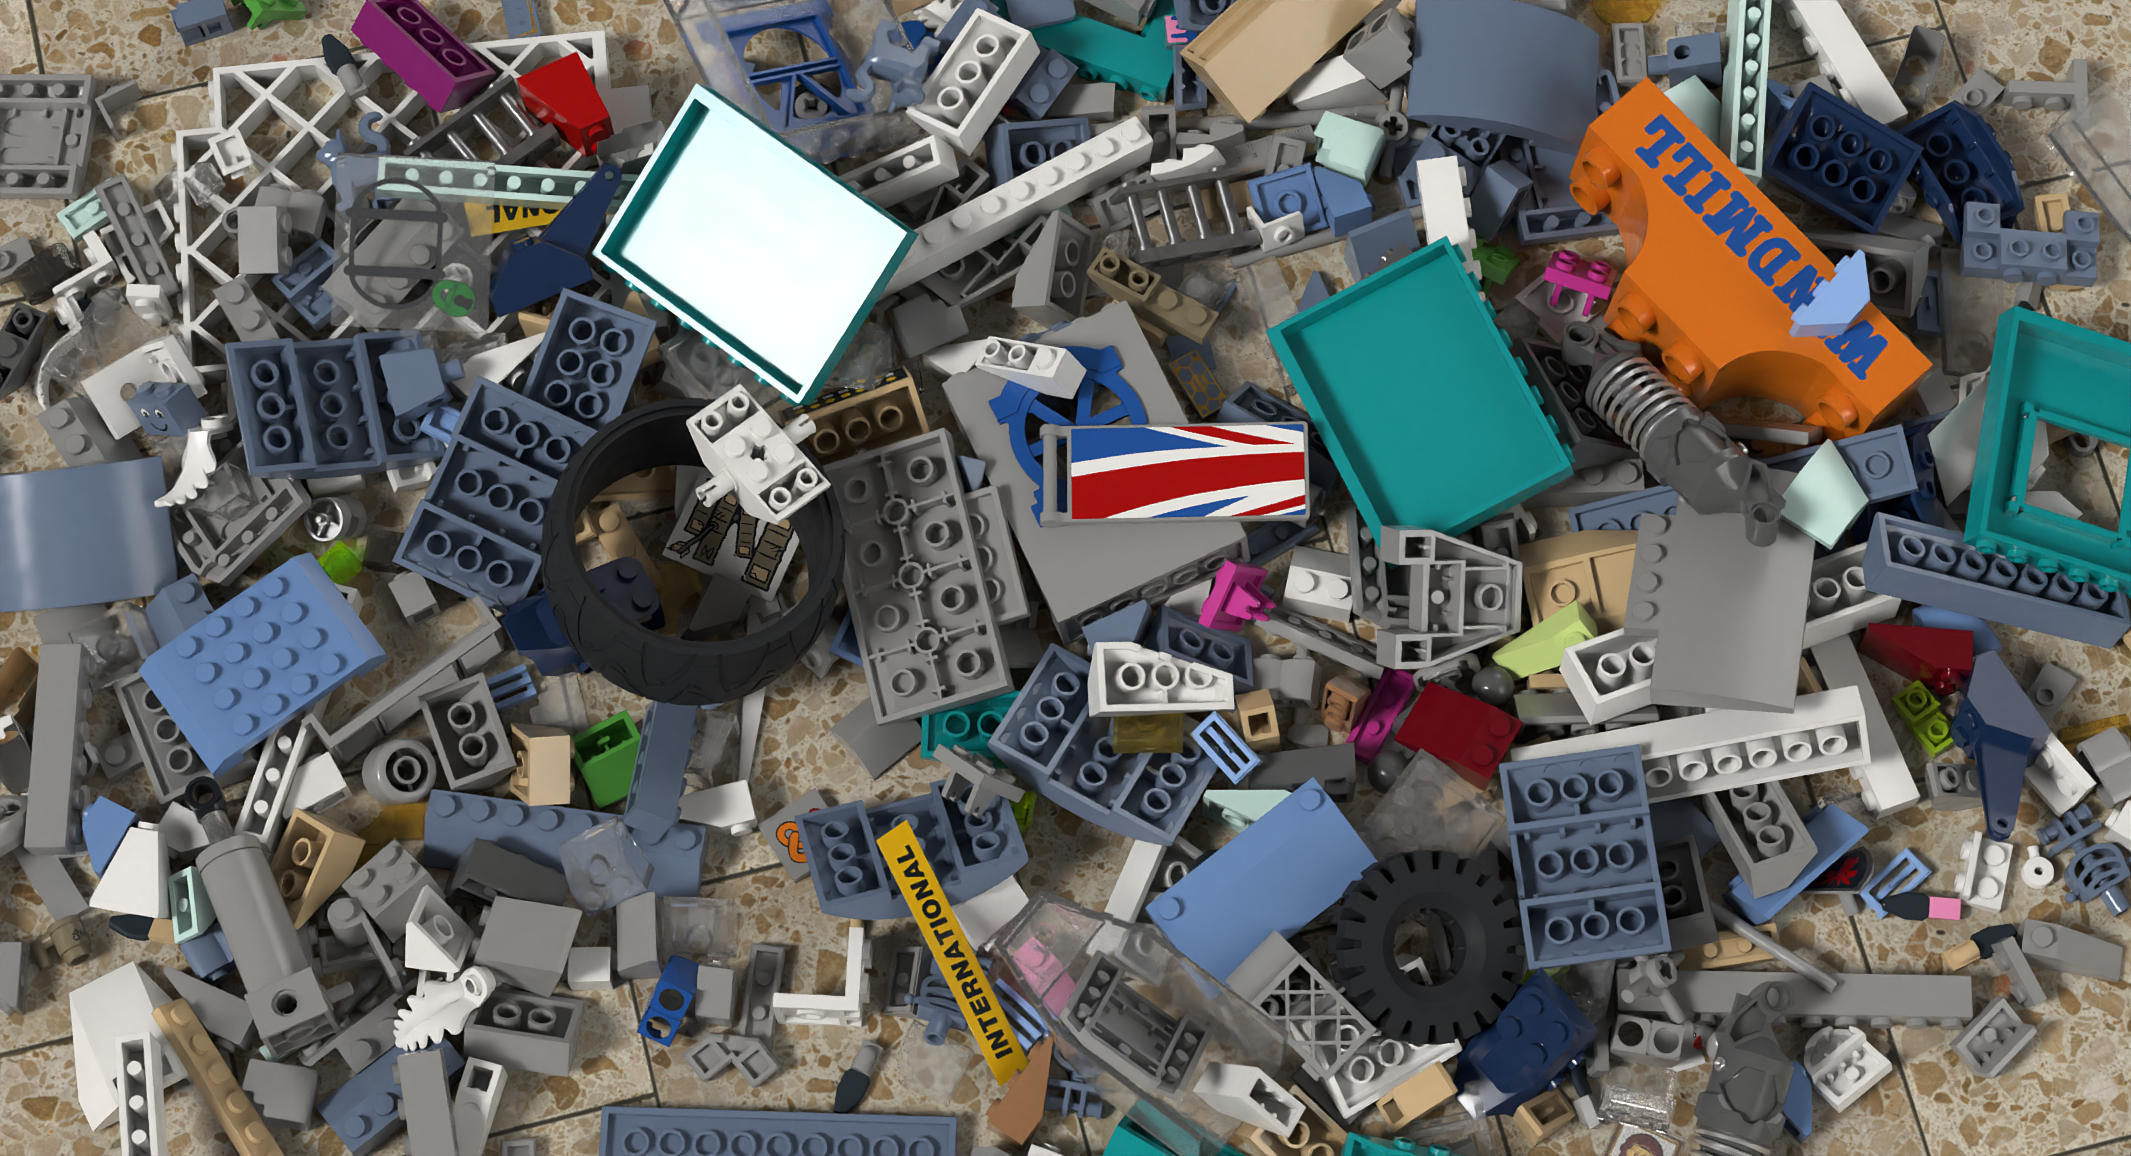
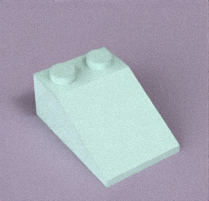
M1206 790L1203 796L1202 816L1240 834L1292 793L1287 790Z

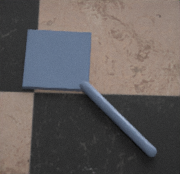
M1237 281L1231 284L1215 309L1219 315L1239 285ZM1182 334L1165 338L1171 362L1196 348L1209 369H1217L1209 337L1206 338L1202 345Z

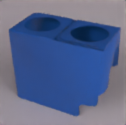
M672 955L669 958L648 1000L637 1033L670 1047L678 1034L685 1013L697 989V974L700 964L678 955ZM665 989L678 990L684 997L683 1006L674 1011L665 1009L659 1000L661 992ZM656 1016L665 1018L671 1025L670 1034L664 1038L661 1037V1030L654 1029L652 1027L653 1023L649 1019Z

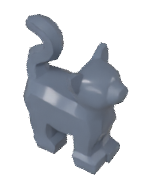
M882 19L874 32L872 45L865 60L856 72L855 77L863 89L848 88L846 96L855 103L869 101L876 94L875 84L869 75L878 80L892 82L894 84L888 112L892 114L898 106L910 107L924 102L925 93L921 85L927 75V65L934 63L940 51L941 41L926 36L915 50L909 51L905 49L907 39L903 38L901 41L896 42L890 38V34L895 33L897 24Z
M369 112L362 116L358 123L359 134L365 141L376 145L377 151L349 160V146L344 139L342 131L338 129L336 130V138L327 141L324 147L316 152L318 162L325 164L331 170L332 184L342 199V202L337 205L339 216L343 217L344 221L350 220L346 215V210L352 208L357 196L368 186L378 182L379 156L391 157V145L387 137L373 131L371 128L373 123L383 118L380 112ZM377 188L371 190L375 193V198L372 201L373 209L390 208L391 201L399 203L402 198L377 197Z

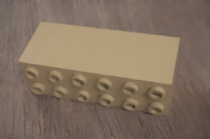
M1236 0L1179 53L1221 106L1249 124L1251 121L1259 119L1266 112L1267 106L1275 99L1284 96L1290 90L1291 84L1300 76L1308 74L1314 68L1316 61L1324 54L1332 52L1338 46L1341 38L1348 32L1356 30L1362 24L1363 18L1372 10L1381 7L1386 0Z

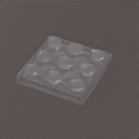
M101 288L41 370L97 409L81 381L144 343L167 335ZM124 384L120 390L122 399L128 402L136 395L135 389L131 385Z

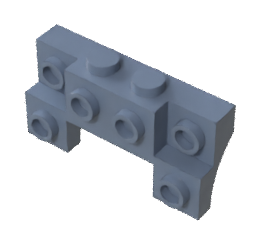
M1967 201L1964 206L1959 276L2001 279L2007 283H2018L2021 281L2036 282L2041 286L2060 284L2092 287L2097 279L2096 248L2100 243L2099 213L2066 210L2062 216V233L2000 228V204Z

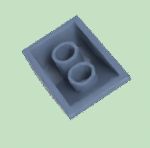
M1088 117L1001 123L990 126L984 134L987 168L990 175V191L1090 140Z

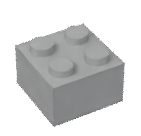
M395 839L341 884L347 894L361 905L366 916L392 943L406 933V923L424 886L428 885L442 900L447 897L431 875Z

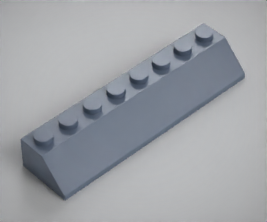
M1877 512L1874 516L1862 561L1866 591L2111 649L2131 627L2125 593L2103 591L2098 588V585L2090 582H2074L2069 580L2067 575L2058 572H2042L2037 569V566L2029 563H2013L2006 560V556L1997 553L1986 554L1975 550V546L1963 543L1964 533L1881 512Z
M431 789L425 819L424 867L451 870L453 863L477 837L491 840L498 847L509 852L523 854L530 861L539 865L559 870L562 875L572 878L569 887L633 896L655 892L657 899L698 904L709 835L705 826L677 823L675 827L670 826L662 837H658L623 824L624 815L553 805L529 806L524 801Z

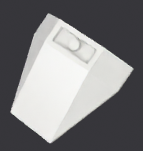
M134 961L69 993L78 1099L94 1133L119 1121L115 1036L150 1031L160 1043L163 1089L184 1078L191 1084L194 1083L151 1015L158 1006L173 1000Z

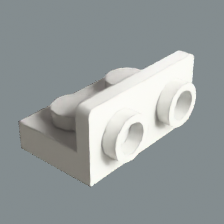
M2052 732L2033 766L2026 768L2024 773V779L2058 817L2080 803L2096 785L2092 777Z
M1975 830L1969 839H1964L1960 851V859L1965 860L1963 872H1957L1953 891L1959 892L1957 899H1961V905L1996 914L1999 913L2013 845L1983 838L1982 831Z

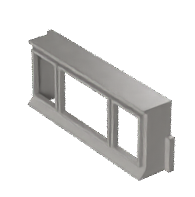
M478 595L475 596L472 600L482 622L481 625L329 733L326 732L313 713L302 719L301 723L309 736L313 738L317 735L320 742L329 751L341 770H343L420 715L423 711L417 696L472 677L508 652L510 648L507 646L500 628L502 626L497 621L490 605L486 606Z

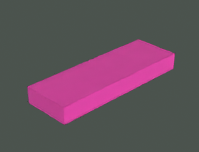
M1386 668L1345 742H1354L1355 760L1368 766L1372 758L1381 752L1392 732L1394 718L1402 713L1416 688L1412 677L1413 674L1403 669Z

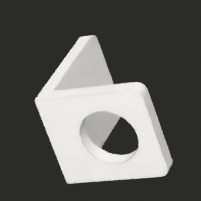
M1252 206L1246 207L1249 230L1258 229L1261 238L1259 246L1264 253L1304 238L1303 215L1300 211L1264 224Z

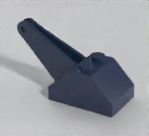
M612 163L602 164L538 237H531L527 233L510 240L511 246L504 248L486 291L491 305L499 317L561 293L563 288L570 289L594 279L584 258L621 182L622 173L616 165ZM608 171L613 172V177L610 180L605 178V174Z
M1993 649L1976 657L1972 665V672L1959 691L1950 732L1956 746L1962 748L1969 759L1975 760L1986 833L1991 840L2004 842L2010 837L2015 827L2025 769L2033 766L2051 730Z

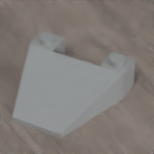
M964 156L957 163L959 177L940 185L924 224L989 192L990 175ZM1040 214L1017 240L1008 234L917 282L948 306L957 304L960 306V309L1015 286L1016 276L1048 219Z
M1413 525L1381 526L1380 560L1396 565H1411L1409 628L1377 629L1376 664L1392 669L1428 668L1520 632L1522 562L1430 529Z

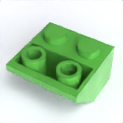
M627 709L572 737L575 745V755L572 760L600 811L627 798L629 794L641 735Z

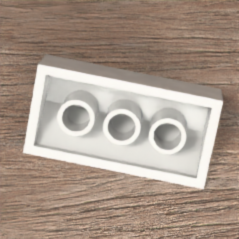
M977 8L922 87L925 93L924 102L910 106L906 114L931 135H936L952 146L954 150L970 156L1039 55L1040 50L1032 33Z
M1179 835L1172 846L1135 840L1087 950L1095 954L1099 949L1127 969V973L1153 984L1161 985L1175 949L1149 918L1145 907L1190 872V868L1195 860L1204 853Z

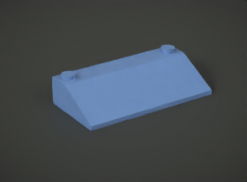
M1312 777L1148 904L1145 909L1149 918L1211 996L1215 998L1229 986L1224 980L1274 929L1288 941L1341 900L1343 892L1351 881L1361 880L1363 876L1360 872L1378 861L1336 804Z

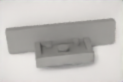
M411 970L404 976H398L404 993L399 996L389 980L387 983L388 988L379 995H376V993L369 995L359 1004L360 1009L350 1017L345 1015L337 1020L340 1031L305 1045L302 1048L303 1053L298 1056L299 1060L305 1067L309 1068L336 1047L353 1071L358 1074L395 1045L396 1037L393 1034V1030L397 1028L394 1025V1021L396 1019H403L398 1015V1009L393 1003L418 984V977Z

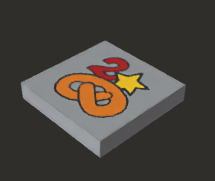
M816 788L757 824L758 830L794 883L799 882L810 874L794 816L829 808Z

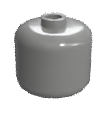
M409 738L393 739L375 747L366 757L362 769L363 784L369 795L379 803L392 807L410 804L426 796L433 787L437 775L436 762L430 750L419 741Z

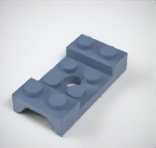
M964 0L936 37V40L941 41L939 52L942 55L946 54L977 8L1006 20L997 13L999 8L989 0ZM1037 42L1036 44L1040 50L1039 55L1007 100L1009 105L1031 121L1041 120L1079 68L1053 48L1049 52Z

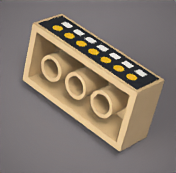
M905 366L817 396L812 405L798 404V406L792 405L778 410L784 428L802 414L809 416L805 423H808L811 419L813 420L816 432L801 442L811 451V455L816 457L821 466L930 432L913 378Z

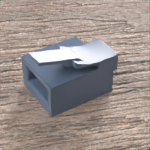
M190 0L177 4V9L170 11L173 23L186 47L234 32L223 0Z

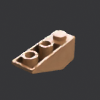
M1339 674L1327 682L1320 712V719L1324 720V725L1335 732L1340 733L1343 730L1350 734L1370 698L1371 689L1343 674Z
M1050 1035L1044 1043L1038 1041L1027 1057L1031 1060L1024 1071L1018 1069L1007 1083V1087L1010 1090L1002 1100L997 1097L986 1112V1115L989 1117L987 1120L988 1129L1021 1152H1023L1043 1124L1054 1047V1038Z

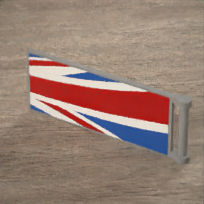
M1305 421L1099 426L1045 424L1040 426V439L1043 440V512L1040 513V525L1043 527L1052 528L1062 525L1293 521L1309 520L1308 424ZM1067 438V513L1057 512V440Z

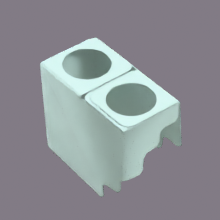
M1325 111L1314 131L1315 136L1319 137L1314 147L1317 152L1316 162L1324 165L1325 169L1359 180L1362 186L1366 187L1386 147L1383 129Z

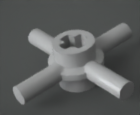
M1396 79L1392 82L1388 110L1379 113L1375 120L1344 115V117L1383 129L1386 147L1380 159L1378 177L1391 178L1396 148L1403 146L1409 139L1423 141L1431 130L1429 128L1411 126L1409 118H1406L1407 116L1401 112L1406 83L1403 80ZM1389 123H1394V128L1399 130L1396 131L1395 135H1389V129L1387 128Z
M1678 950L1671 952L1667 956L1658 955L1655 957L1644 955L1634 957L1637 965L1630 970L1629 980L1631 985L1622 991V999L1627 1003H1631L1639 996L1648 997L1652 995L1658 997L1674 1024L1678 1025L1685 1021L1687 1017L1669 989L1670 985H1673L1677 980L1676 966L1684 961V953Z

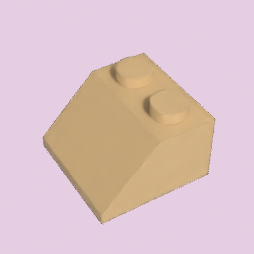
M511 723L510 747L518 767L510 772V791L529 806L570 803V793L574 792L575 789L574 775L570 772V759H573L575 755L573 739L561 728Z

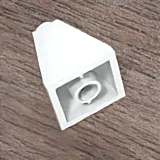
M139 821L137 828L130 827L93 893L89 907L153 918L172 919L168 877L171 876L166 835L165 832H159L160 824Z

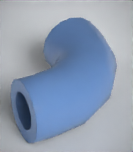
M1922 605L1912 609L1914 626L1973 631L1972 662L1975 661L1977 656L1994 649L1996 653H1999L2002 650L1998 637L1985 619L1929 605Z

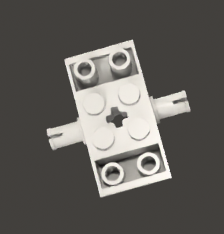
M738 384L686 421V425L701 459L715 476L702 486L696 488L699 500L702 501L706 497L707 500L703 504L706 507H710L724 495L730 493L749 515L778 525L827 490L831 485L796 446L809 435L816 432L813 420L811 419L808 423H805L809 416L802 414L795 421L781 429L741 384Z

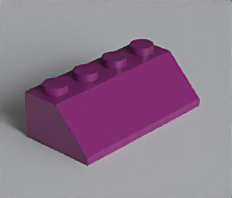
M366 0L351 28V31L360 39V42L365 47L377 54L385 66L394 70L405 80V84L409 88L419 93L427 101L429 107L439 113L461 108L496 75V72L418 0Z

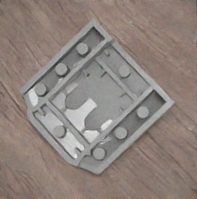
M0 74V199H77L83 192L98 109L94 99L98 97L97 80L92 74Z
M238 415L229 422L233 423V430L227 431V437L210 441L217 465L214 472L206 474L209 481L208 487L196 488L197 497L195 499L186 498V503L183 505L174 503L173 506H169L174 545L191 571L226 587L243 573L311 506V497L298 479H270L249 476ZM182 469L166 484L167 493L174 488L178 476L183 471Z
M1349 502L1346 507L1353 613L1384 629L1409 628L1411 565H1400L1390 570L1388 564L1380 560V549L1356 503ZM1480 524L1454 537L1483 548Z
M1098 949L1088 962L1059 1017L1084 1047L1141 1088L1177 1101L1185 1091L1213 1031L1185 1011L1178 1020L1172 1018L1122 982L1120 979L1127 969Z

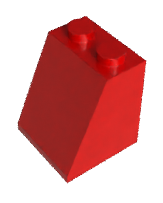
M577 51L516 78L526 112L544 126L550 122L558 131L559 137L586 158L597 155L598 142L608 140L611 135H614L610 115Z

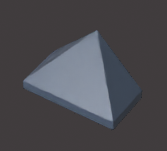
M1188 44L1173 46L1175 111L1207 108V87L1179 53Z

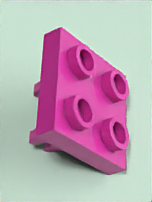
M1569 250L1554 251L1543 277V280L1556 284L1550 305L1557 306L1562 288L1565 286L1588 294L1582 312L1583 316L1588 317L1595 296L1605 300L1608 299L1618 271L1611 269L1612 266L1600 260H1593L1591 263L1579 259L1580 256L1577 253Z
M1226 560L1225 564L1216 574V584L1211 595L1206 598L1202 605V614L1198 622L1211 629L1237 632L1241 631L1246 619L1268 622L1270 616L1265 614L1264 609L1273 610L1276 608L1275 603L1260 591L1268 570L1257 564Z

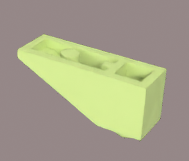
M1575 600L1492 653V658L1500 667L1510 673L1513 680L1529 676V674H1536L1560 666L1565 648L1598 637L1597 625L1581 604Z

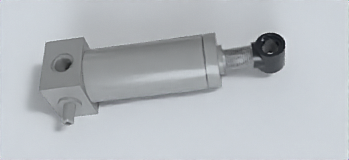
M196 777L186 786L185 799L194 812L198 823L203 825L210 846L195 859L196 867L247 991L244 998L260 1038L275 1059L340 1031L333 1013L334 1007L332 1003L353 995L354 989L349 981L326 990L324 984L321 985L309 964L258 837L248 834L235 836L226 815L228 813L226 799L220 787L210 777ZM206 793L213 794V797L207 803H198L202 795Z

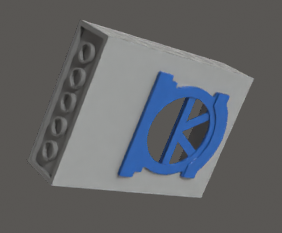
M1126 300L1120 303H1110L1104 306L1100 312L1089 317H1079L1072 321L1069 326L1058 331H1048L1039 340L1032 342L1034 344L1067 349L1087 370L1079 387L1076 425L1037 401L1036 398L1041 392L979 368L966 373L958 372L942 383L949 409L973 458L985 461L986 463L983 479L987 487L996 484L1000 489L1011 537L1064 646L1085 638L1082 627L1145 599L1152 607L1170 599L1171 596L1215 578L1218 570L1225 564L1226 560L1243 563L1251 561L1247 536L1240 522L1062 525L1052 528L1040 525V513L1043 512V468L1035 459L1043 455V440L1032 445L1027 444L1025 436L1027 414L1032 413L1048 424L1060 426L1110 425L1130 416L1131 425L1189 424ZM1095 383H1100L1113 391L1122 402L1090 418L1093 386ZM1067 438L1057 440V449L1067 444ZM1057 478V512L1067 513V481Z

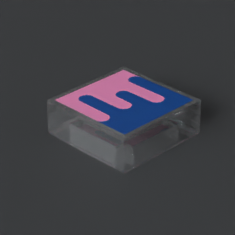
M1163 15L1166 50H1171L1176 45L1189 44L1198 36V32L1180 30L1176 15Z

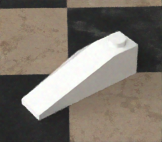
M1096 642L1094 644L1087 682L1089 717L1138 716L1235 709L1233 675L1195 662L1190 663L1164 652L1146 649L1133 642Z

